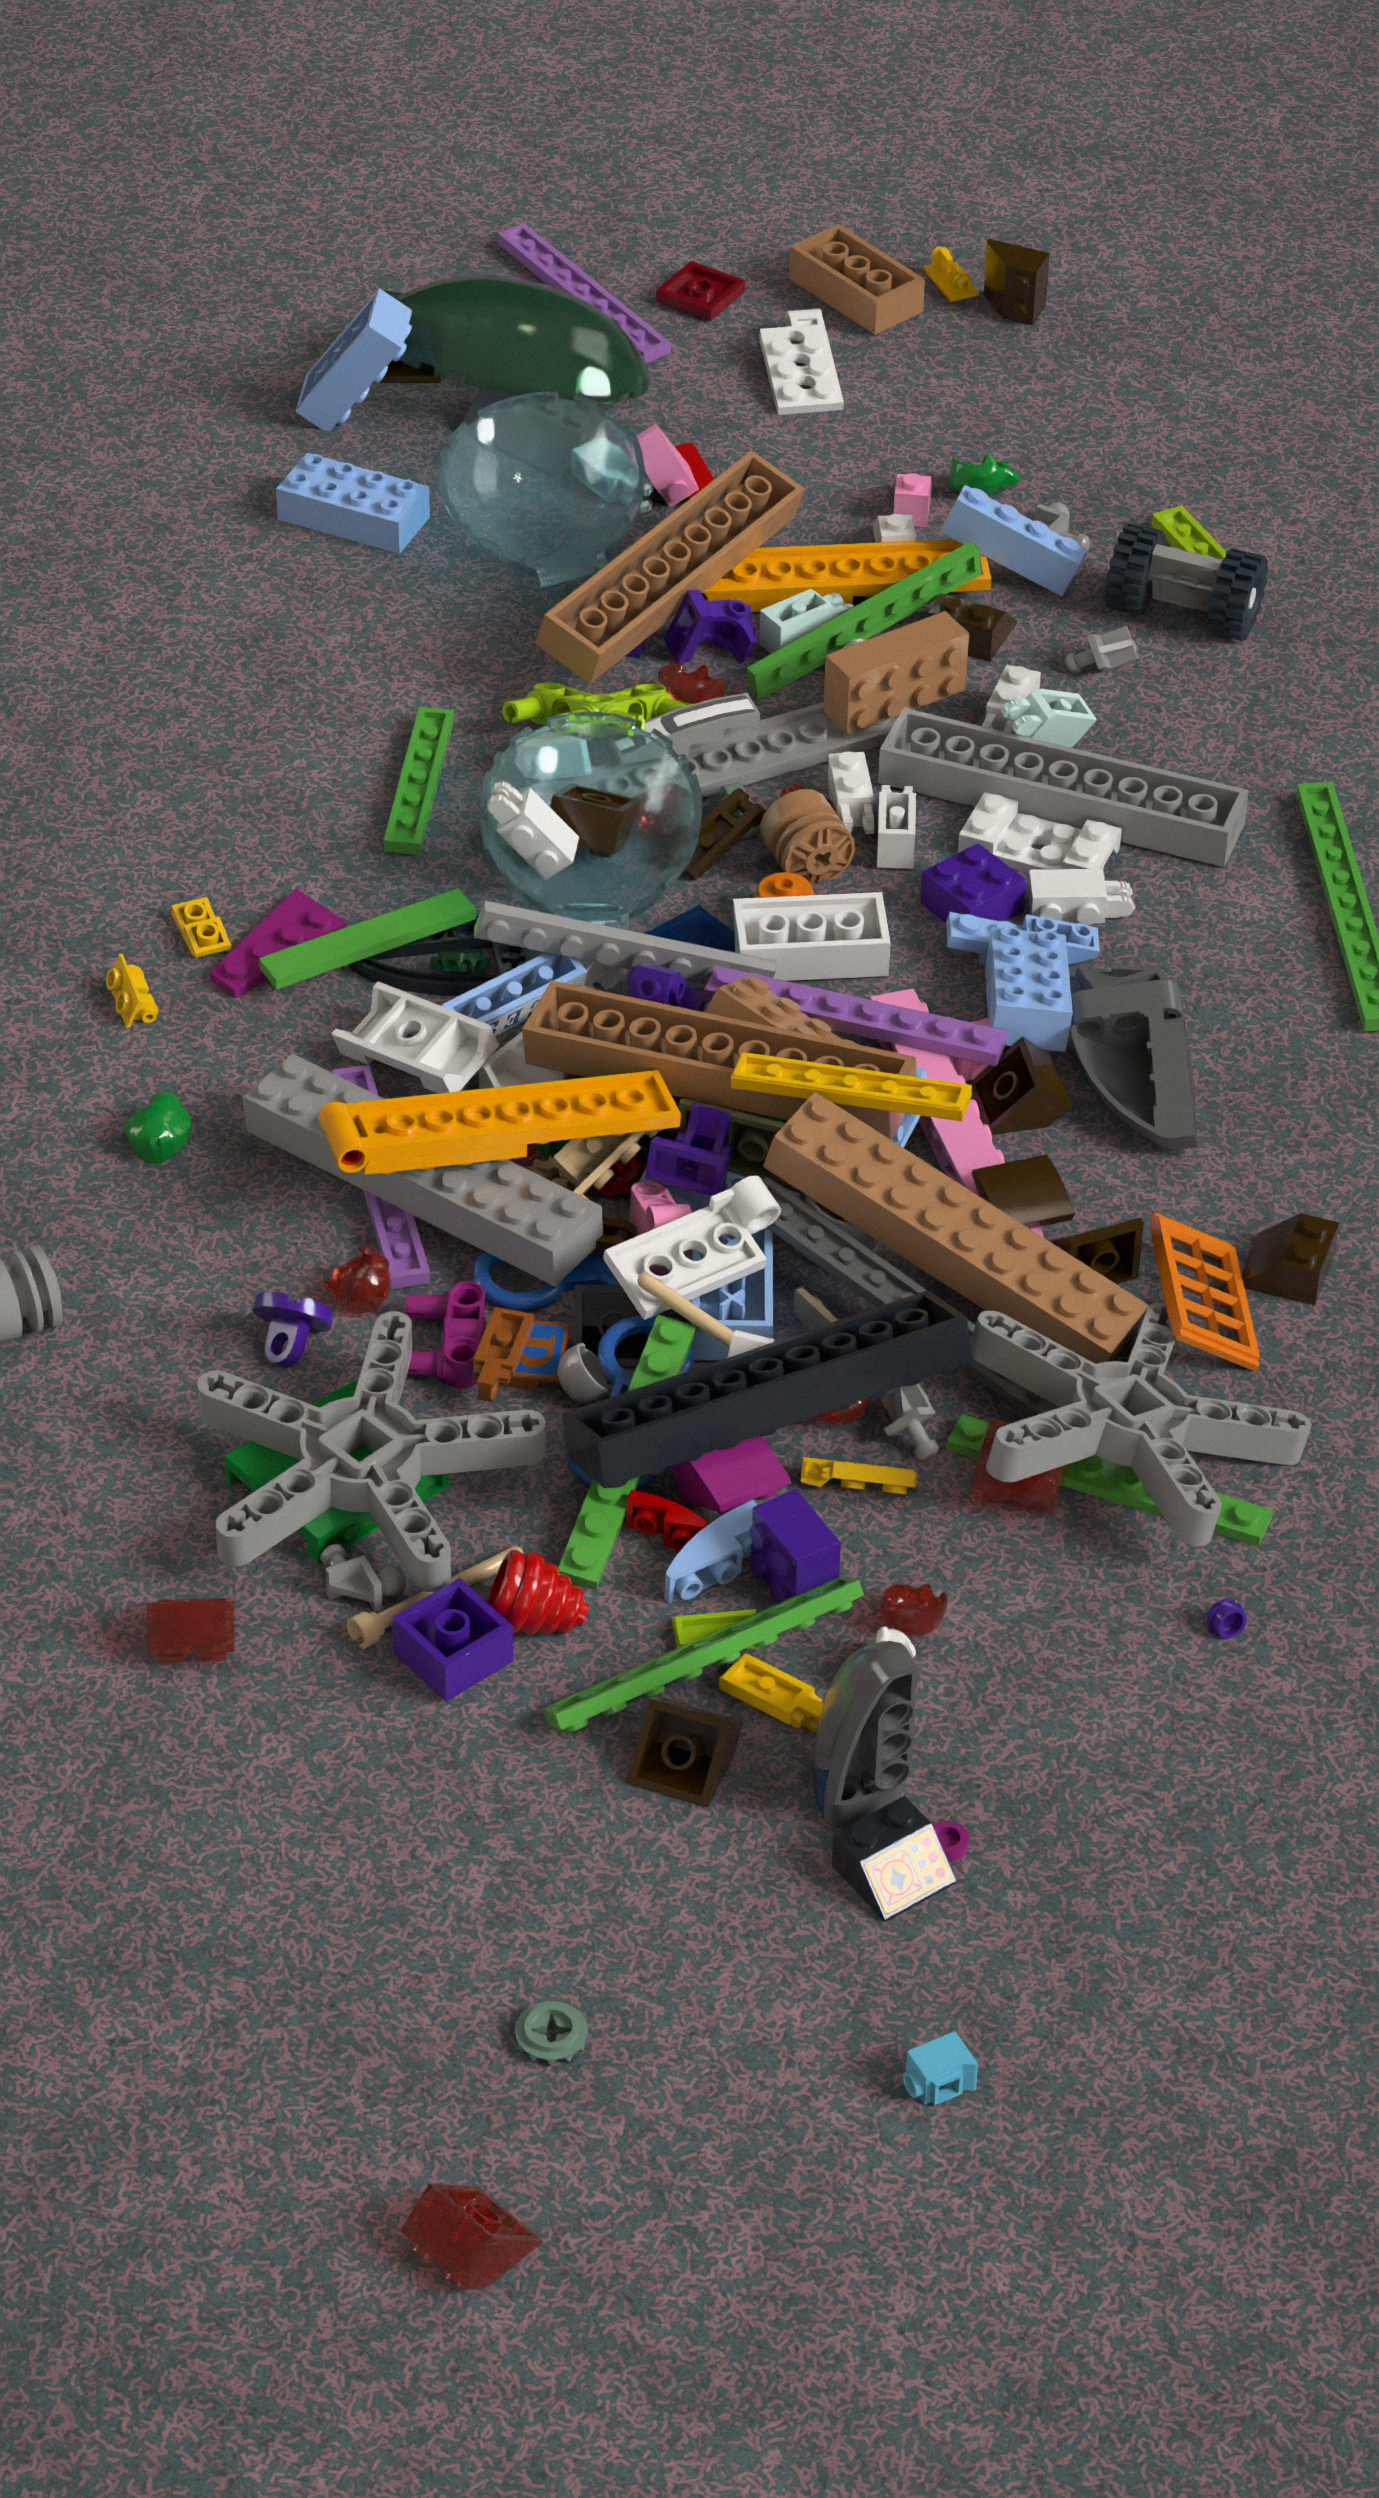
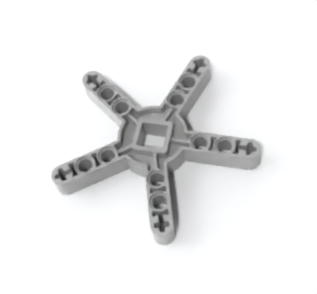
M1153 1303L1148 1307L1128 1362L1110 1361L1094 1364L997 1311H984L979 1314L970 1341L972 1358L975 1361L1060 1407L1002 1426L997 1430L986 1464V1470L992 1477L1003 1482H1016L1094 1455L1113 1463L1130 1466L1175 1535L1181 1541L1193 1546H1204L1211 1541L1222 1503L1188 1451L1282 1465H1294L1301 1459L1312 1424L1305 1415L1292 1410L1187 1395L1176 1382L1164 1375L1176 1338L1172 1336L1165 1303Z
M398 1311L383 1313L375 1321L354 1397L335 1400L321 1408L224 1371L214 1370L206 1372L197 1381L199 1417L203 1422L300 1460V1462L223 1512L217 1518L215 1527L218 1558L228 1566H243L331 1507L345 1511L369 1512L414 1584L423 1591L436 1592L451 1582V1547L414 1490L422 1475H438L537 1464L545 1456L546 1421L543 1415L534 1410H515L415 1420L406 1409L398 1405L412 1358V1321L409 1316ZM362 1445L373 1452L361 1462H358L349 1455Z

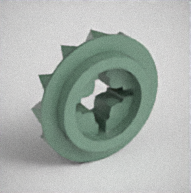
M556 2001L541 2002L529 2007L520 2015L515 2026V2038L518 2042L519 2051L527 2052L532 2062L538 2059H545L552 2066L558 2059H565L570 2062L574 2053L584 2051L585 2042L588 2038V2025L582 2013L571 2005ZM550 2022H554V2028H556L558 2034L554 2042H549L545 2035Z

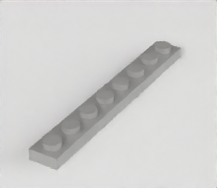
M486 900L474 926L475 938L629 970L633 966L636 967V964L647 962L679 971L684 981L705 986L716 966L771 978L776 973L775 961Z

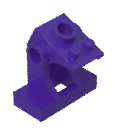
M687 590L664 637V641L677 665L690 662L699 643L706 640L713 641L717 647H727L738 663L742 664L746 657H751L752 645H757L758 637L755 636L756 622L752 621L750 605L740 600L729 599L705 601L700 590Z
M647 962L636 964V967L633 966L629 971L627 977L628 997L670 1004L671 1006L700 1012L704 1011L707 1002L704 1001V991L688 987L679 971Z
M692 1103L686 1132L680 1131L675 1142L655 1137L651 1141L645 1178L709 1196L723 1192L734 1149L733 1145L728 1144L730 1112ZM689 1167V1168L696 1169V1170H699V1171L696 1172V1171L689 1170V1169H686V1168Z

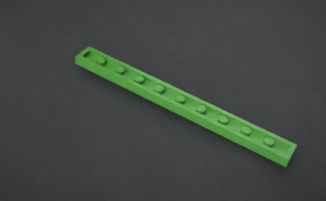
M1333 782L1297 784L1296 797L1363 1030L1379 1031V936Z

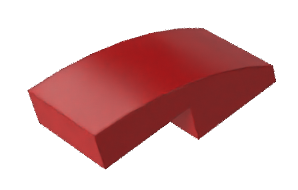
M630 1490L627 1499L626 1528L636 1529L643 1534H652L654 1532L664 1534V1547H670L680 1552L698 1532L707 1526L706 1520L686 1507L659 1496Z

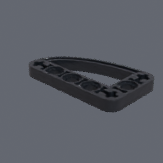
M476 916L475 920L430 935L440 938L439 940L426 941L421 938L348 964V966L368 980L376 983L381 982L399 990L430 995L460 996L531 959L528 948L484 940L474 936H460V934L465 932L474 933V926L478 919V916ZM491 948L497 975L423 973L397 968L377 960L437 954L440 951ZM515 952L519 955L516 957H505L502 954Z

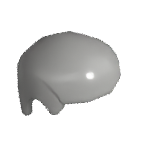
M584 1343L571 1347L562 1355L559 1360L557 1375L562 1389L571 1399L581 1404H593L605 1399L612 1393L613 1385H608V1379L603 1375L598 1363V1357L592 1351L585 1349Z

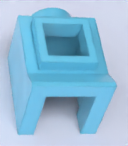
M956 2031L908 2050L903 2082L912 2098L919 2097L924 2105L932 2102L935 2106L961 2095L963 2090H976L978 2063Z

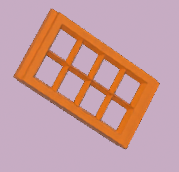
M1154 1212L1150 1217L1151 1224L1149 1227L1172 1336L1176 1340L1256 1371L1259 1367L1258 1360L1260 1359V1354L1235 1247L1230 1243ZM1171 1241L1189 1248L1191 1256L1174 1250ZM1202 1254L1219 1260L1221 1269L1205 1263ZM1177 1265L1193 1271L1196 1280L1179 1274ZM1207 1278L1224 1284L1227 1293L1210 1287ZM1182 1289L1200 1296L1201 1305L1183 1298ZM1213 1302L1229 1308L1232 1317L1215 1311ZM1187 1314L1204 1320L1207 1330L1189 1323ZM1218 1326L1236 1333L1238 1342L1221 1336Z

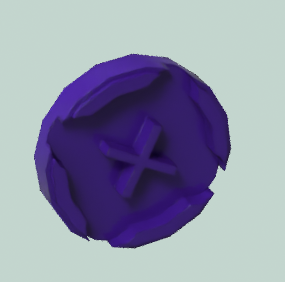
M262 1292L256 1296L252 1311L257 1317L270 1322L265 1343L266 1358L278 1366L284 1368L292 1367L303 1355L309 1331L320 1333L328 1332L331 1329L333 1312L324 1304L309 1298H300V1302L297 1303V1300L289 1301L290 1295H287V1293ZM288 1340L287 1348L282 1353L283 1345Z

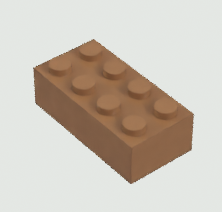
M840 224L834 225L790 246L789 279L874 335L923 312L925 279Z
M944 611L827 654L825 661L824 713L848 735L896 717L903 708L914 710L965 691L969 632Z
M748 976L718 987L705 1010V1013L856 1044L847 1039L842 1040L833 1034L831 1027L822 1020L809 1018L800 1011L801 1008L796 1002L788 998H780L769 990L770 986L757 977Z

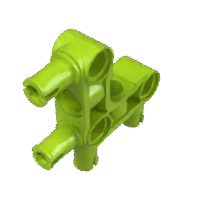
M549 682L535 684L533 691L528 693L526 698L505 702L502 711L505 720L515 723L531 719L537 724L553 726L554 732L561 736L580 733L587 737L605 738L623 733L634 737L643 733L645 721L693 704L674 700L666 692V687L659 684H640L614 693L590 694L560 683Z

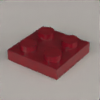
M690 261L656 290V301L712 321L745 292L746 280Z

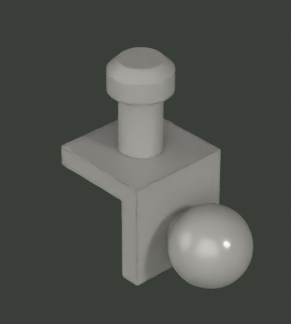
M1055 502L1049 506L1037 505L1035 521L1044 523L1048 526L1049 530L1063 537L1074 539L1081 547L1087 549L1085 552L1087 553L1090 547L1089 537L1084 534L1076 536L1068 533L1070 513L1064 504Z
M1124 626L1101 636L1096 634L1087 636L1091 649L1079 654L1075 652L1067 654L1065 663L1069 672L1076 674L1082 671V667L1096 662L1099 670L1109 671L1136 661L1139 658L1136 653V644L1131 638L1128 627Z
M919 1383L913 1386H901L881 1399L893 1421L892 1424L884 1428L887 1435L908 1433L916 1447L913 1452L918 1460L924 1461L936 1455L939 1446L935 1440L929 1439L921 1423L936 1413L929 1402L927 1394L922 1390Z
M339 1544L327 1546L321 1554V1561L326 1567V1592L330 1600L346 1595L368 1601L374 1612L382 1610V1595L394 1597L401 1594L406 1587V1575L397 1566H384L376 1574L365 1555L346 1561L347 1553L343 1546Z

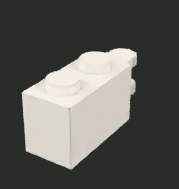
M495 782L494 787L491 789L492 795L487 807L490 813L493 814V817L499 822L496 831L545 880L572 864L579 836L531 788L520 794L508 782Z
M1103 869L1029 870L1027 897L1030 915L1090 925L1093 923H1105V918L1128 917L1135 909L1132 898H1130L1133 895L1130 883H1126V881H1105Z

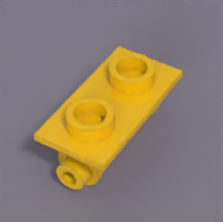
M938 246L932 251V263L923 266V270L949 302L979 296L978 290L971 283V276L964 272L957 262H953L950 251L946 247Z
M119 953L114 967L109 969L106 977L107 989L112 991L116 1001V1011L118 1014H121L126 1028L131 1027L133 1020L151 1023L157 1017L158 1007L152 995L148 994L149 987L144 978V973L140 967L133 964L127 965L123 954Z

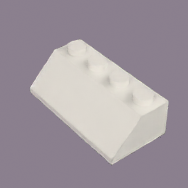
M882 892L733 899L735 953L775 961L776 973L773 977L774 979L795 981L889 976L891 943Z

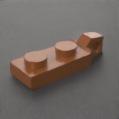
M494 1307L473 1358V1378L478 1379L477 1400L493 1402L498 1393L499 1384H509L511 1378L514 1377L534 1327V1314Z

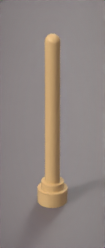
M649 1273L639 1275L637 1283L640 1288L730 1348L734 1331Z
M518 1546L510 1547L452 1576L451 1582L461 1578L470 1587L496 1574L509 1551L518 1550L523 1554L524 1552ZM422 1591L378 1614L363 1611L347 1620L349 1636L353 1640L361 1636L364 1642L358 1645L362 1649L379 1642L380 1636L385 1633V1629L392 1626V1617L434 1592Z

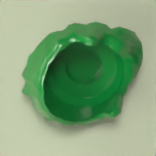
M992 455L983 457L981 465L959 462L953 458L948 486L951 491L960 494L964 485H967L970 488L984 491L990 497L1001 490L1008 489L1011 485H1016L1020 481L1019 473L1014 471L1005 461L996 463Z
M159 1092L152 1096L147 1106H140L135 1109L134 1115L125 1121L124 1131L134 1152L142 1160L158 1164L175 1156L182 1147L188 1144L191 1117L174 1094Z

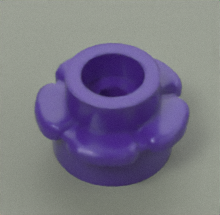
M1225 1598L1216 1602L1210 1608L1207 1616V1623L1210 1624L1208 1631L1211 1634L1217 1633L1224 1639L1240 1634L1247 1622V1616L1243 1611L1242 1605L1236 1603L1232 1598Z

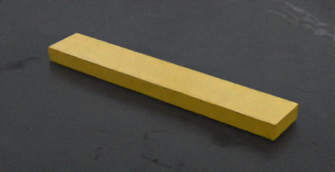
M741 1052L731 1075V1088L804 1099H808L814 1092H817L833 1103L961 1122L972 1096V1085L746 1052Z

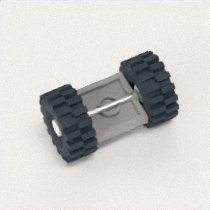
M1127 523L1123 527V532H1120L1118 543L1115 544L1113 549V558L1111 557L1109 563L1110 570L1107 572L1106 579L1108 581L1105 585L1106 607L1141 616L1150 604V600L1156 599L1208 612L1207 628H1209L1208 632L1211 634L1243 642L1247 639L1248 633L1252 630V626L1257 620V614H1259L1261 609V600L1265 594L1264 587L1267 583L1266 575L1268 573V559H1266V556L1230 548L1225 558L1220 560L1209 555H1200L1183 551L1176 547H1167L1163 531L1132 523Z

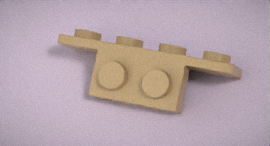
M659 1131L631 1132L619 1136H595L583 1140L571 1139L550 1162L577 1187L573 1191L574 1193L588 1199L584 1194L593 1185L599 1190L612 1178L615 1173L610 1168L616 1162L621 1160L626 1164L641 1149L637 1142L645 1134L652 1139Z

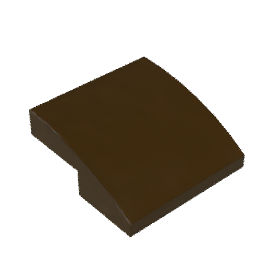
M1047 1154L973 1169L971 1172L979 1197L1029 1229L1070 1221L1074 1217L1075 1212L1066 1188Z

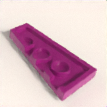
M296 888L210 972V981L236 999L268 979L259 968V958L346 928V921Z

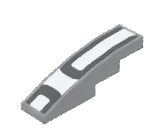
M748 693L710 699L678 708L647 720L641 735L633 737L620 733L610 738L609 746L621 766L689 757L690 745L724 741L725 729L759 725L760 712Z

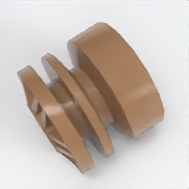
M799 789L783 795L773 802L764 813L760 824V837L782 870L804 877L811 885L815 881L820 883L823 879L828 881L840 876L851 863L855 852L854 838L824 795L812 789Z

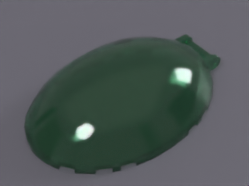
M466 275L424 284L405 293L383 290L412 310L409 321L412 328L404 340L407 347L399 360L415 368H420L422 362L436 367V376L447 378L448 372L466 376V385L525 398L549 401L550 393L569 395V403H579L580 396H596L598 404L617 403L620 401V395L629 393V397L635 399L644 395L649 389L650 372L635 342L614 320L600 309L560 289L515 277Z

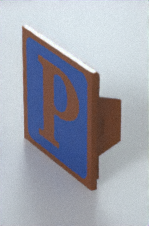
M534 1320V1327L514 1377L511 1378L509 1384L503 1383L504 1387L536 1389L540 1381L560 1383L557 1375L558 1364L566 1351L570 1323Z

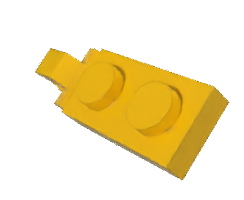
M804 1457L801 1482L822 1487L832 1478L841 1479L840 1487L865 1489L866 1482L882 1483V1492L906 1494L907 1487H916L918 1472L914 1469Z
M747 1653L743 1654L719 1678L720 1690L788 1725L791 1724L796 1728H800L803 1725L809 1730L817 1732L823 1703H821L822 1699L815 1695L814 1687Z

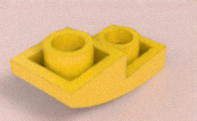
M207 897L172 905V917L195 958L231 949V943L219 916L215 917Z

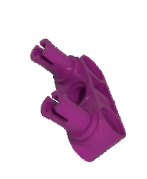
M464 1281L455 1284L449 1291H443V1295L407 1293L406 1315L410 1319L442 1320V1324H444L443 1348H438V1351H412L407 1375L437 1377V1380H443L449 1386L457 1389H468L475 1386L478 1379L473 1378V1358L486 1329L485 1292L482 1286L475 1282Z

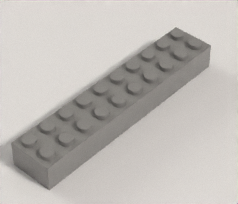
M907 708L902 709L880 748L879 784L890 785L900 789H904V786H913V792L976 807L984 792L1001 795L1005 798L1019 801L1018 813L1033 815L1037 818L1059 824H1067L1078 829L1083 828L1087 819L1103 822L1107 825L1122 828L1121 842L1222 867H1225L1245 825L1248 790Z
M293 1053L243 1096L246 1130L553 1286H556L596 1248V1240L603 1235L601 1205L509 1160L477 1162L470 1165L440 1166L428 1170H404L391 1174L377 1173L365 1175L363 1169L354 1173L342 1171L337 1165L319 1122V1111L323 1106L334 1101L345 1104L382 1100L384 1098Z

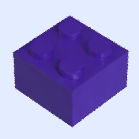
M976 843L922 871L920 903L945 923L950 912L963 915L970 914L979 918L996 921H1007L1025 910L1027 880L979 843Z
M797 1489L753 1507L752 1526L749 1529L752 1540L749 1566L757 1579L764 1578L770 1585L771 1593L777 1604L839 1577L841 1542Z
M461 1578L456 1579L392 1617L393 1653L446 1702L514 1661L513 1626Z

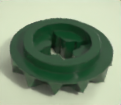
M440 951L438 952V957H430V967L436 971L481 972L491 967V958L483 957V952Z

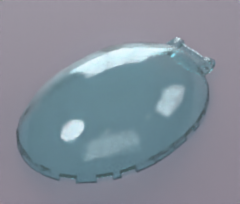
M535 392L509 397L477 411L479 418L469 426L462 422L450 436V447L443 449L441 452L442 465L438 467V484L448 514L467 539L488 559L518 574L537 578L541 591L550 590V585L595 575L608 564L607 558L630 532L643 500L646 487V472L642 449L628 423H621L617 419L616 412L611 408L606 411L599 409L596 400L577 394L574 397V401L559 399L558 392Z
M576 712L547 718L546 726L534 731L527 726L510 738V746L504 752L498 751L494 756V764L491 770H486L481 788L480 813L484 839L492 859L513 890L529 905L539 912L629 930V921L662 899L689 864L699 840L702 821V794L697 775L691 773L689 760L686 755H678L673 749V741L654 728L649 733L636 727V719L617 714ZM503 781L511 784V787H514L520 794L531 788L549 807L552 795L571 783L641 800L639 811L624 849L615 855L611 854L609 858L590 854L589 848L577 846L573 863L547 880L496 831L499 822L493 817V814L490 813L487 807L492 795L491 789L494 787L495 782Z

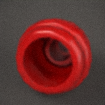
M511 1550L506 1554L494 1578L487 1603L513 1626V1633H517L520 1630L527 1635H534L539 1630L543 1634L549 1635L557 1630L561 1634H567L574 1625L578 1627L583 1625L589 1610V1603L583 1601L584 1592L581 1587L572 1585V1581L567 1575L559 1574V1568L555 1564L544 1562V1557L536 1552L528 1551L523 1554L518 1550Z

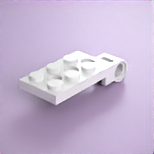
M821 309L787 311L786 327L760 329L759 340L778 415L843 410L844 401ZM795 363H803L806 366L799 367ZM802 385H807V386H810V387H812V388H810V389H802L801 386H802Z
M749 1176L736 1183L732 1188L711 1196L709 1206L606 1249L603 1259L642 1318L646 1320L671 1308L639 1287L637 1279L640 1274L649 1273L690 1301L765 1268L767 1258L751 1234L771 1225L779 1217L781 1207L759 1176ZM731 1235L737 1239L738 1244L726 1246L719 1241L718 1237ZM692 1249L701 1252L704 1258L699 1261H692L684 1255V1252ZM658 1264L665 1266L670 1273L658 1276L653 1274L649 1267Z

